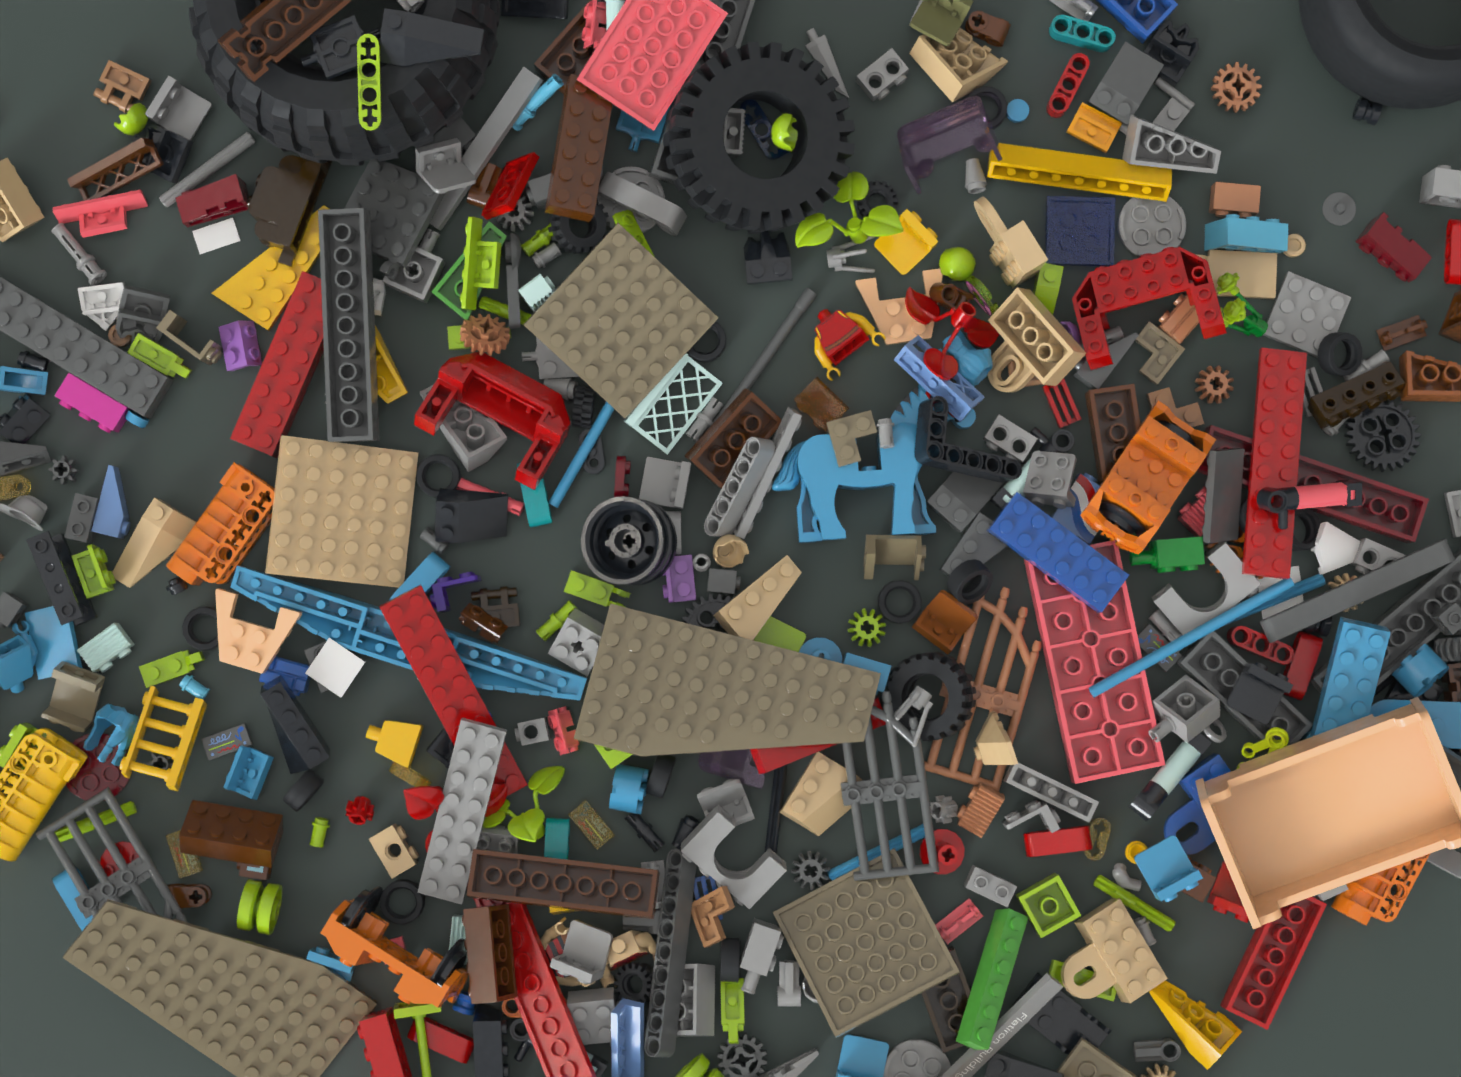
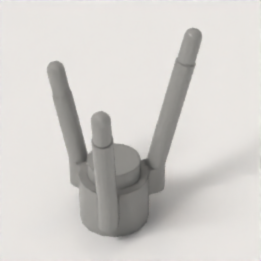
M868 236V238H867L866 241H868V240H870V239H872V238H875V237ZM852 241L839 246H833L831 250H826L828 267H834L835 271L875 272V269L842 265L846 263V257L867 252V249L845 252L843 249L857 245Z
M916 686L906 701L894 712V717L898 721L911 706L918 710H921L922 707L924 708L912 744L913 747L917 746L928 712L933 705L929 701L932 695L919 686Z

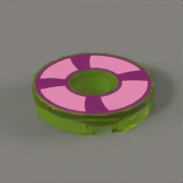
M970 276L965 280L966 287L975 296L974 300L989 316H992L999 308L997 303L992 304V294L986 286L975 276Z

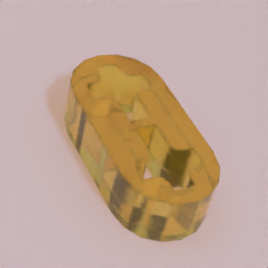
M393 762L388 770L414 787L430 786L432 783L431 780L418 772L396 762Z
M1101 817L1094 818L1089 824L1092 847L1095 840H1098L1096 848L1100 849L1099 853L1091 856L1090 851H1083L1084 855L1093 861L1100 860L1104 856L1111 832L1110 823ZM1101 821L1106 830L1101 831L1099 838H1097V830L1094 829L1095 824L1099 825Z

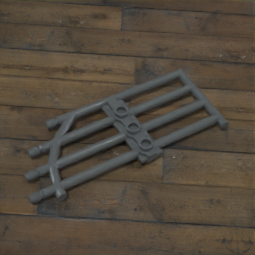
M890 691L882 692L884 711L873 706L871 715L886 722L893 777L879 778L871 715L865 735L870 773L869 780L857 781L852 744L842 743L848 781L841 783L842 799L844 806L851 805L860 871L853 872L854 881L939 872L921 736L917 746L913 747L916 774L902 775L897 740L898 732L912 746L919 722L916 716L910 717L909 725L911 730L909 731L900 721L895 719ZM920 797L929 864L915 865L906 799ZM897 800L906 866L892 868L883 802ZM874 803L883 869L869 870L860 804Z
M109 787L36 833L40 841L47 837L80 895L74 900L86 919L90 916L94 917L107 899L123 903L120 897L132 890L144 911L157 915L140 886L141 883L152 878L165 900L163 917L173 919V915H175L177 920L187 922L186 916L182 913L180 906ZM103 800H106L139 856L129 864L126 863L94 808ZM85 812L119 868L117 872L109 877L74 820ZM64 825H67L99 880V883L89 890L55 834V831Z

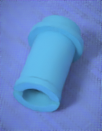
M186 675L179 684L182 687V691L186 690L203 700L210 691L209 688L194 680L193 675Z

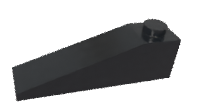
M384 8L381 26L380 63L409 67L413 66V64L424 62L432 63L436 62V60L481 54L484 29L416 13Z

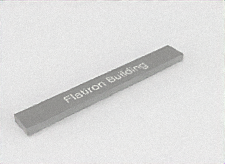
M1046 973L997 1021L989 1050L969 1048L941 1077H972L1063 988L1062 984Z

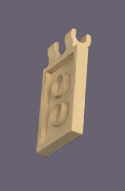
M1209 250L1208 256L1197 255L1208 261L1217 296L1236 297L1230 292L1218 294L1217 291L1218 278L1228 272L1232 275L1238 273L1240 278L1236 286L1240 289L1239 292L1244 298H1276L1277 253Z

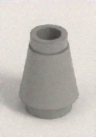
M969 159L966 161L965 188L968 189L970 194L984 192L987 181L979 159Z
M572 378L545 379L543 385L560 393L563 399L569 401L570 399H575L578 382L573 381Z

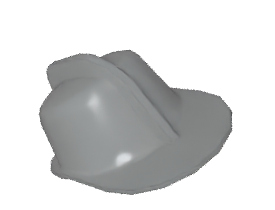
M23 495L17 497L8 506L0 503L1 512L43 531L40 523L48 507L37 498Z

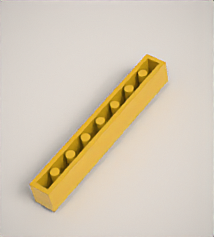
M992 142L988 158L987 177L1165 202H1167L1172 187V169L1132 165L1121 159Z

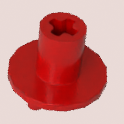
M948 829L934 830L939 872L933 873L948 874L955 871L961 865L965 848L961 838L956 833ZM924 837L920 845V858L922 864H929L926 839Z

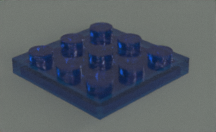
M1047 196L1045 255L1048 261L1046 263L1076 266L1114 265L1115 198Z

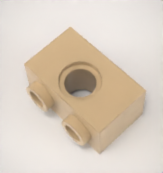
M396 823L369 838L391 878L419 863L417 860L419 855L413 846L409 847L405 840L407 838L406 832L402 826L398 827ZM392 844H398L401 847V854L399 856L391 853L390 847Z

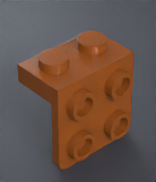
M941 590L922 611L912 628L948 655L961 636L977 620L978 616L972 609L959 602L952 594Z

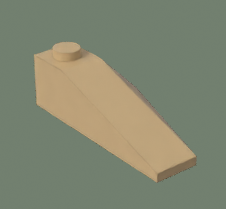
M154 498L141 517L112 572L114 578L129 588L134 586L149 574L153 568L162 561H165L170 557L169 555L178 549L196 521L163 500Z
M990 712L975 740L977 747H973L977 761L982 760L984 765L1018 764L1011 740L1006 730H1004L1002 722H998L997 712Z

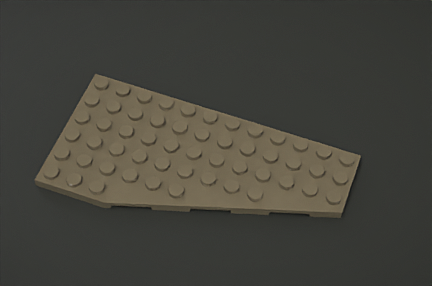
M610 604L574 739L641 757L864 742L881 673Z
M107 899L63 955V958L236 1077H320L355 1033L357 1026L360 1025L359 1021L364 1016L369 1015L377 1005L376 1000L325 965L280 952L278 949L248 940L243 941L216 933L201 926L137 909V907Z

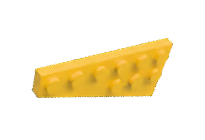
M323 205L318 210H328L329 208ZM318 210L310 217L291 267L278 262L283 249L270 247L211 294L270 331L289 303L302 271L309 273L320 256Z

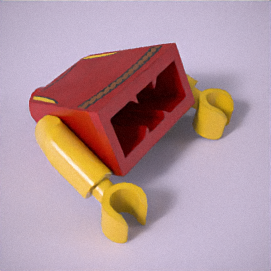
M824 309L817 316L821 323L815 327L817 336L814 339V352L823 368L828 370L827 378L833 381V378L830 376L831 370L837 371L839 377L841 376L840 369L833 367L832 363L835 366L866 343L869 340V335L872 337V344L878 347L879 344L874 340L875 336L879 335L885 340L884 334L876 333L874 331L875 327L862 315L852 312L843 313L841 310L831 314L828 309Z

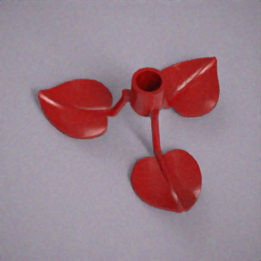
M911 287L908 288L905 296V305L912 318L922 324H929L931 320L938 322L951 315V324L955 327L942 352L938 349L930 348L924 353L923 360L926 367L936 376L943 380H950L957 374V360L947 355L946 352L961 328H964L963 331L967 333L968 339L978 347L989 348L995 343L999 333L990 323L973 318L976 314V309L972 304L962 302L957 309L952 307L950 311L940 315V309L936 302L932 301L928 296L916 292Z
M506 783L493 784L485 817L496 813L503 806L508 791ZM419 786L404 789L406 809L413 819L421 820L430 817L434 810L438 812L439 805L444 800L443 788L440 786ZM433 830L428 834L425 841L426 852H428Z

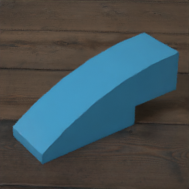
M1 366L0 391L45 395L48 372Z

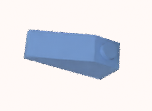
M108 465L91 531L124 539V535H127L129 532L130 522H128L129 513L119 468Z

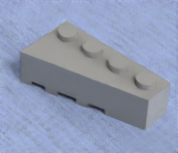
M1130 114L1122 157L1124 161L1132 165L1217 174L1221 155L1220 150Z

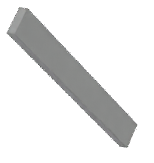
M525 67L522 68L461 158V162L471 171L476 179L543 82L541 78ZM472 185L448 191L444 195L430 224L441 231Z

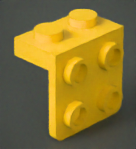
M908 209L899 217L904 231L894 235L880 236L874 243L875 248L901 275H906L938 244L936 233L929 227L926 229L920 223L922 221L920 216L914 211L910 212Z

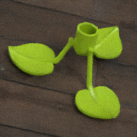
M852 172L848 173L846 178L837 183L840 189L833 197L840 203L849 201L853 218L847 222L846 229L832 219L826 220L824 214L815 213L805 217V220L800 222L796 230L795 243L797 248L825 243L833 234V226L842 231L846 237L850 236L852 242L856 244L865 242L868 236H889L901 233L904 230L897 211L888 205L873 208L869 212V217L865 216L863 221L858 218L854 200H862L867 196L869 184L863 174Z
M562 766L546 767L532 775L528 782V787L530 790H534V809H530L517 816L511 810H507L510 802L506 799L499 811L485 817L482 828L495 827L505 819L506 815H510L513 818L508 824V831L511 835L530 842H536L537 839L545 835V826L543 825L545 814L539 808L538 794L545 795L554 790L560 783L565 773V768Z

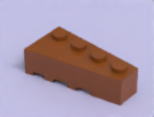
M1408 350L1399 357L1400 376L1405 382L1401 391V401L1461 402V365L1452 361L1438 360L1428 355L1414 354L1415 352Z

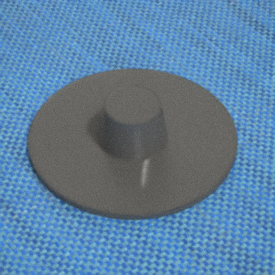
M1336 192L1324 200L1322 212L1329 223L1342 226L1353 220L1356 214V204L1348 194Z

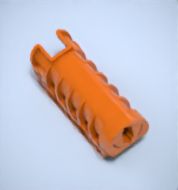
M233 462L220 481L223 486L166 564L168 569L191 585L200 586L203 581L216 584L227 583L234 575L237 565L240 566L271 523L272 513L270 514V511L273 509L275 488L241 464ZM258 512L259 519L255 522L254 516ZM231 550L232 557L228 559L227 554Z
M1430 854L1413 859L1412 863L1408 861L1347 883L1346 885L1349 890L1336 895L1331 907L1366 926L1371 917L1384 922L1393 921L1402 908ZM1396 885L1397 891L1392 895L1391 887ZM1385 898L1391 899L1390 904H1389V901H1386V900H1385ZM1381 907H1383V909H1385V913H1384V914H1383L1382 911H1380Z

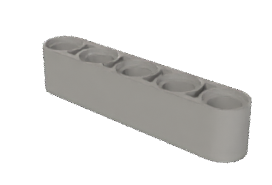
M750 437L746 441L705 520L704 530L707 535L721 537L733 533L774 455L775 445L772 440Z

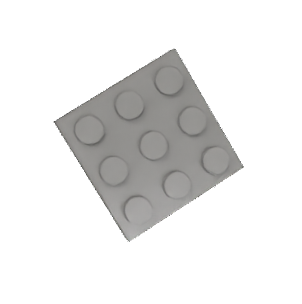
M1288 271L1266 321L1268 328L1263 336L1318 358V348L1321 341L1328 334L1338 332L1351 297Z

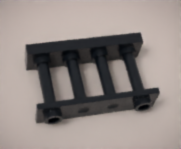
M46 531L27 539L26 541L60 624L63 626L73 621V625L78 626L97 618L91 600L87 599L64 534L60 533L51 537L50 532Z

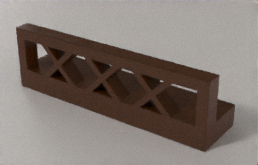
M142 137L67 180L70 187L79 189L84 201L113 193L162 166L163 162L153 140ZM151 152L155 162L148 166L142 164L144 155ZM133 163L135 164L133 174L130 176L124 175L123 172L126 164ZM110 173L117 175L112 186L105 185L106 177ZM94 183L98 185L96 194L90 197L85 187Z

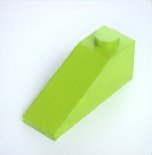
M1045 263L1036 274L1033 293L1053 315L1064 267Z

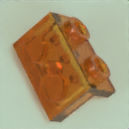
M818 377L794 399L798 409L803 413H807L813 419L814 425L824 431L828 430L826 422L840 419L849 409Z

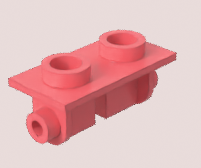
M592 0L584 8L586 24L582 31V41H584L583 48L585 49L594 44L593 48H596L606 32V28L598 27L599 24L606 25V3Z
M564 706L548 711L549 716L547 720L550 728L554 731L556 750L560 752V755L579 750V741L574 739L575 730L567 732L566 727L574 725L570 710H567V707Z
M968 898L935 924L948 945L980 920L983 915L971 899Z

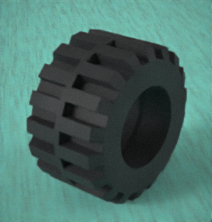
M596 202L595 214L589 222V230L583 238H579L571 232L568 217L553 214L548 219V222L551 223V227H548V230L553 233L551 239L557 241V246L564 248L565 252H573V254L590 252L609 232L606 230L607 227H610V222H606V217H609L608 212L604 213L603 209L605 207L603 204L598 205Z

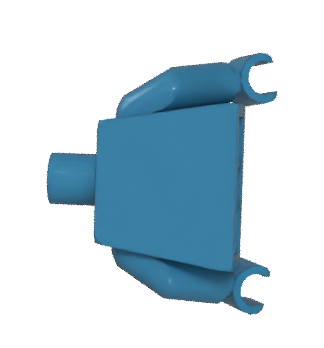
M21 621L22 631L19 630L16 623L12 625L13 632L20 635L0 644V687L3 690L10 688L13 693H19L25 689L23 681L33 676V666L38 655V650L32 636L27 633L29 624L26 621Z

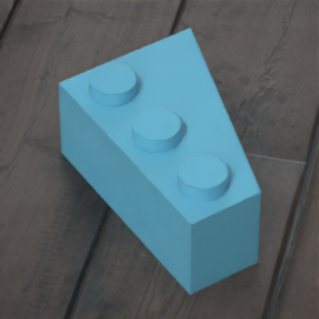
M1228 214L1224 219L1205 224L1204 251L1225 248L1228 251L1243 250L1247 252L1277 254L1288 251V224L1279 223V219L1260 221V217L1251 216L1242 219L1240 215Z

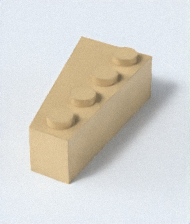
M786 555L713 616L728 634L753 640L802 572L790 557Z

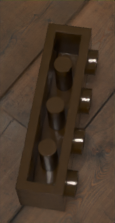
M1390 361L1312 396L1307 408L1321 429L1328 426L1334 427L1343 419L1348 417L1354 418L1363 410L1368 408L1374 409L1383 401L1388 399L1391 401L1401 395L1405 382Z

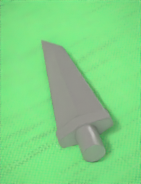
M814 28L808 30L806 33L811 42L805 45L814 59L824 66L822 71L827 79L834 76L839 86L835 90L849 98L826 35L818 37Z

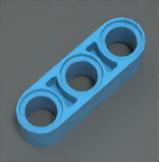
M432 552L395 591L389 601L420 584L427 595L432 589V584H436V579L442 578L448 572L450 566L435 552Z
M75 867V868L77 869L78 873L80 874L82 880L84 881L85 885L87 886L88 890H89L90 887L88 886V884H87V882L85 881L84 877L82 876V874L80 873V871L78 870V868ZM64 870L54 876L52 880L78 926L83 931L93 916L86 919L79 910L74 899L80 894L67 871Z

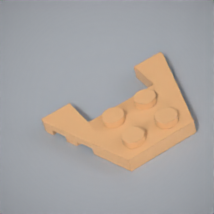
M940 268L922 271L924 295L929 298L931 286L942 282L943 274ZM876 278L855 281L856 287L873 317V321L879 332L885 336L884 342L886 345L910 342L918 335L923 340L932 338L934 321L931 320L929 324H922L912 318L906 309L905 297L879 301Z
M220 588L216 589L219 661L258 673H265L303 612L280 607L275 629L234 618L233 614L239 594Z

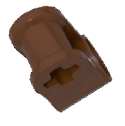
M983 11L972 12L965 23L967 33L995 47L1003 46L1011 27L1008 21L991 16ZM975 20L979 22L978 27L974 26Z
M935 283L929 291L931 300L948 311L952 307L957 309L962 302L970 303L975 298L971 293L948 283Z
M177 883L167 885L181 909L200 907L209 902L212 897V891L206 884ZM196 892L202 895L201 899L198 896H195Z

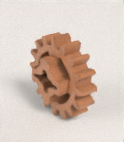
M1238 62L1233 65V68L1230 64H1227L1224 67L1225 71L1220 69L1217 72L1218 76H1215L1212 80L1216 83L1211 87L1212 91H1216L1212 98H1219L1218 106L1225 104V111H1228L1231 107L1234 113H1237L1240 107L1243 111H1246L1248 105L1252 107L1256 103L1254 99H1258L1261 95L1256 92L1262 88V85L1256 84L1260 76L1254 77L1252 74L1255 69L1253 68L1248 71V64L1246 63L1242 68L1239 67ZM1231 74L1230 81L1223 82L1224 78ZM1250 93L1248 98L1242 101L1243 94Z
M478 314V318L471 315L469 320L465 319L463 325H461L460 341L465 342V348L472 347L471 352L478 350L480 355L487 352L489 356H492L493 351L500 354L501 349H506L507 344H509L510 329L505 328V322L499 323L498 317L492 319L490 314H487L486 317Z

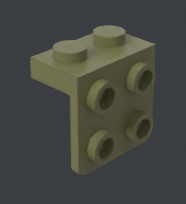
M923 0L912 18L910 26L944 46H949L974 1Z

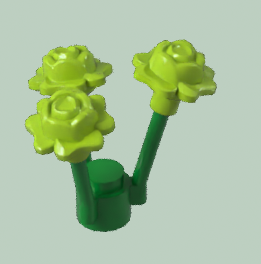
M1228 272L1224 273L1217 281L1218 294L1230 292L1233 296L1237 297L1236 300L1227 302L1224 308H1220L1221 313L1222 311L1224 313L1225 328L1229 327L1247 336L1252 334L1257 338L1261 337L1266 332L1268 323L1262 319L1263 315L1257 312L1239 292L1240 289L1236 286L1240 278L1238 273L1233 275ZM1245 307H1246L1253 315H1249V316L1247 317V316H1246ZM1244 321V327L1233 324L1234 322Z

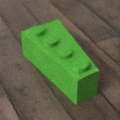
M489 221L482 229L481 241L502 243V250L507 235ZM463 252L431 292L461 318L469 320L473 310L462 309L460 295L463 291L462 271L465 265ZM478 288L477 301L480 297L483 288Z

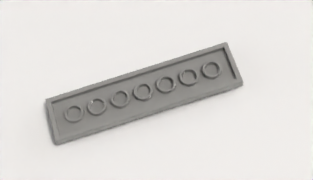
M466 718L461 719L443 789L444 800L439 805L417 893L462 905L469 881L473 849H477L507 729Z

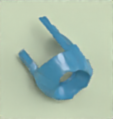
M959 330L947 352L957 360L958 372L970 384L975 386L987 377L988 372L993 367L991 350L989 348L976 350L966 339L962 331ZM951 335L944 339L943 348L945 347Z
M107 703L96 712L94 726L84 741L83 748L90 751L97 747L105 729L114 724L116 728L98 756V760L104 763L112 752L113 747L118 746L116 755L111 763L115 766H120L121 760L132 742L139 717L128 713L124 707Z

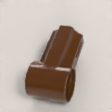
M487 163L479 174L476 183L472 185L467 197V203L484 209L503 171L502 168Z

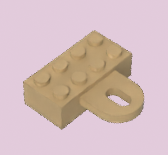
M982 196L974 201L976 212L994 241L993 246L989 250L991 253L989 257L995 266H999L1002 270L1001 276L1006 285H1011L1014 289L1035 276L1048 261V258L1024 220L1007 229L994 207L985 197Z
M1017 287L988 319L989 323L1005 340L992 354L993 367L987 375L991 385L1001 392H1017L1024 388L1035 375L1043 385L1057 386L1086 354L1030 289ZM1012 360L1015 361V371L1003 381L1001 378L1002 370Z
M1111 898L1074 922L1087 945L1070 955L1065 960L1061 969L1063 986L1071 995L1077 998L1090 999L1114 986L1121 1002L1132 1003L1168 979L1121 899ZM1087 966L1092 967L1094 971L1093 977L1079 986L1076 985L1074 975Z

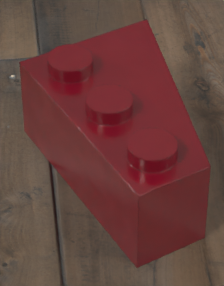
M234 174L196 190L184 191L175 199L182 223L187 227H191L248 210L249 193L246 183L237 174Z
M1383 212L1370 221L1355 242L1359 244V248L1363 252L1371 253L1378 258L1377 262L1380 265L1395 271V275L1400 280L1411 282L1418 277L1432 257L1413 239L1409 241L1401 235L1403 229L1398 225L1394 228L1386 220L1389 216Z

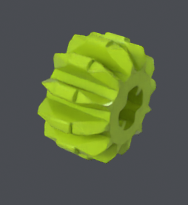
M864 608L861 611L863 617H860L857 612L853 613L857 622L849 619L848 623L855 625V628H849L847 631L848 633L856 632L851 640L855 641L860 637L859 646H862L864 640L867 639V646L871 647V638L876 643H880V639L876 635L885 636V632L880 631L879 627H885L886 623L878 624L877 621L883 616L880 614L874 619L875 610L871 609L869 616H867V611ZM864 621H867L868 625L873 626V630H869L870 634L861 631V625H864Z

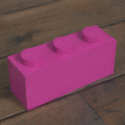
M71 373L67 374L55 394V397L60 399V405L69 410L74 407L80 411L78 414L80 417L89 422L92 419L99 422L98 427L108 433L111 431L120 432L126 422L125 415L130 409Z

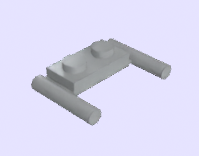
M1159 77L1154 84L1172 98L1153 123L1175 131L1195 103ZM1123 123L1119 130L1126 136L1128 125Z

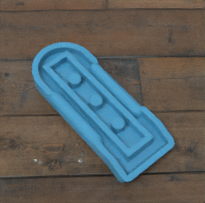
M1383 699L1371 706L1369 715L1373 714L1374 717L1409 705L1411 702L1410 700ZM1421 701L1431 717L1441 744L1446 748L1461 749V702Z

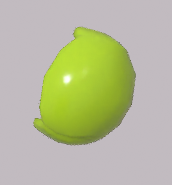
M141 103L134 104L127 114L119 115L121 123L114 122V126L130 136L142 132L149 119L145 115L146 107Z
M784 113L780 115L773 123L771 129L774 145L791 152L795 148L798 131L792 127V123L797 122V120L792 117V114Z
M963 247L945 249L939 260L941 273L944 276L950 277L952 281L967 280L973 274L976 265L973 254Z

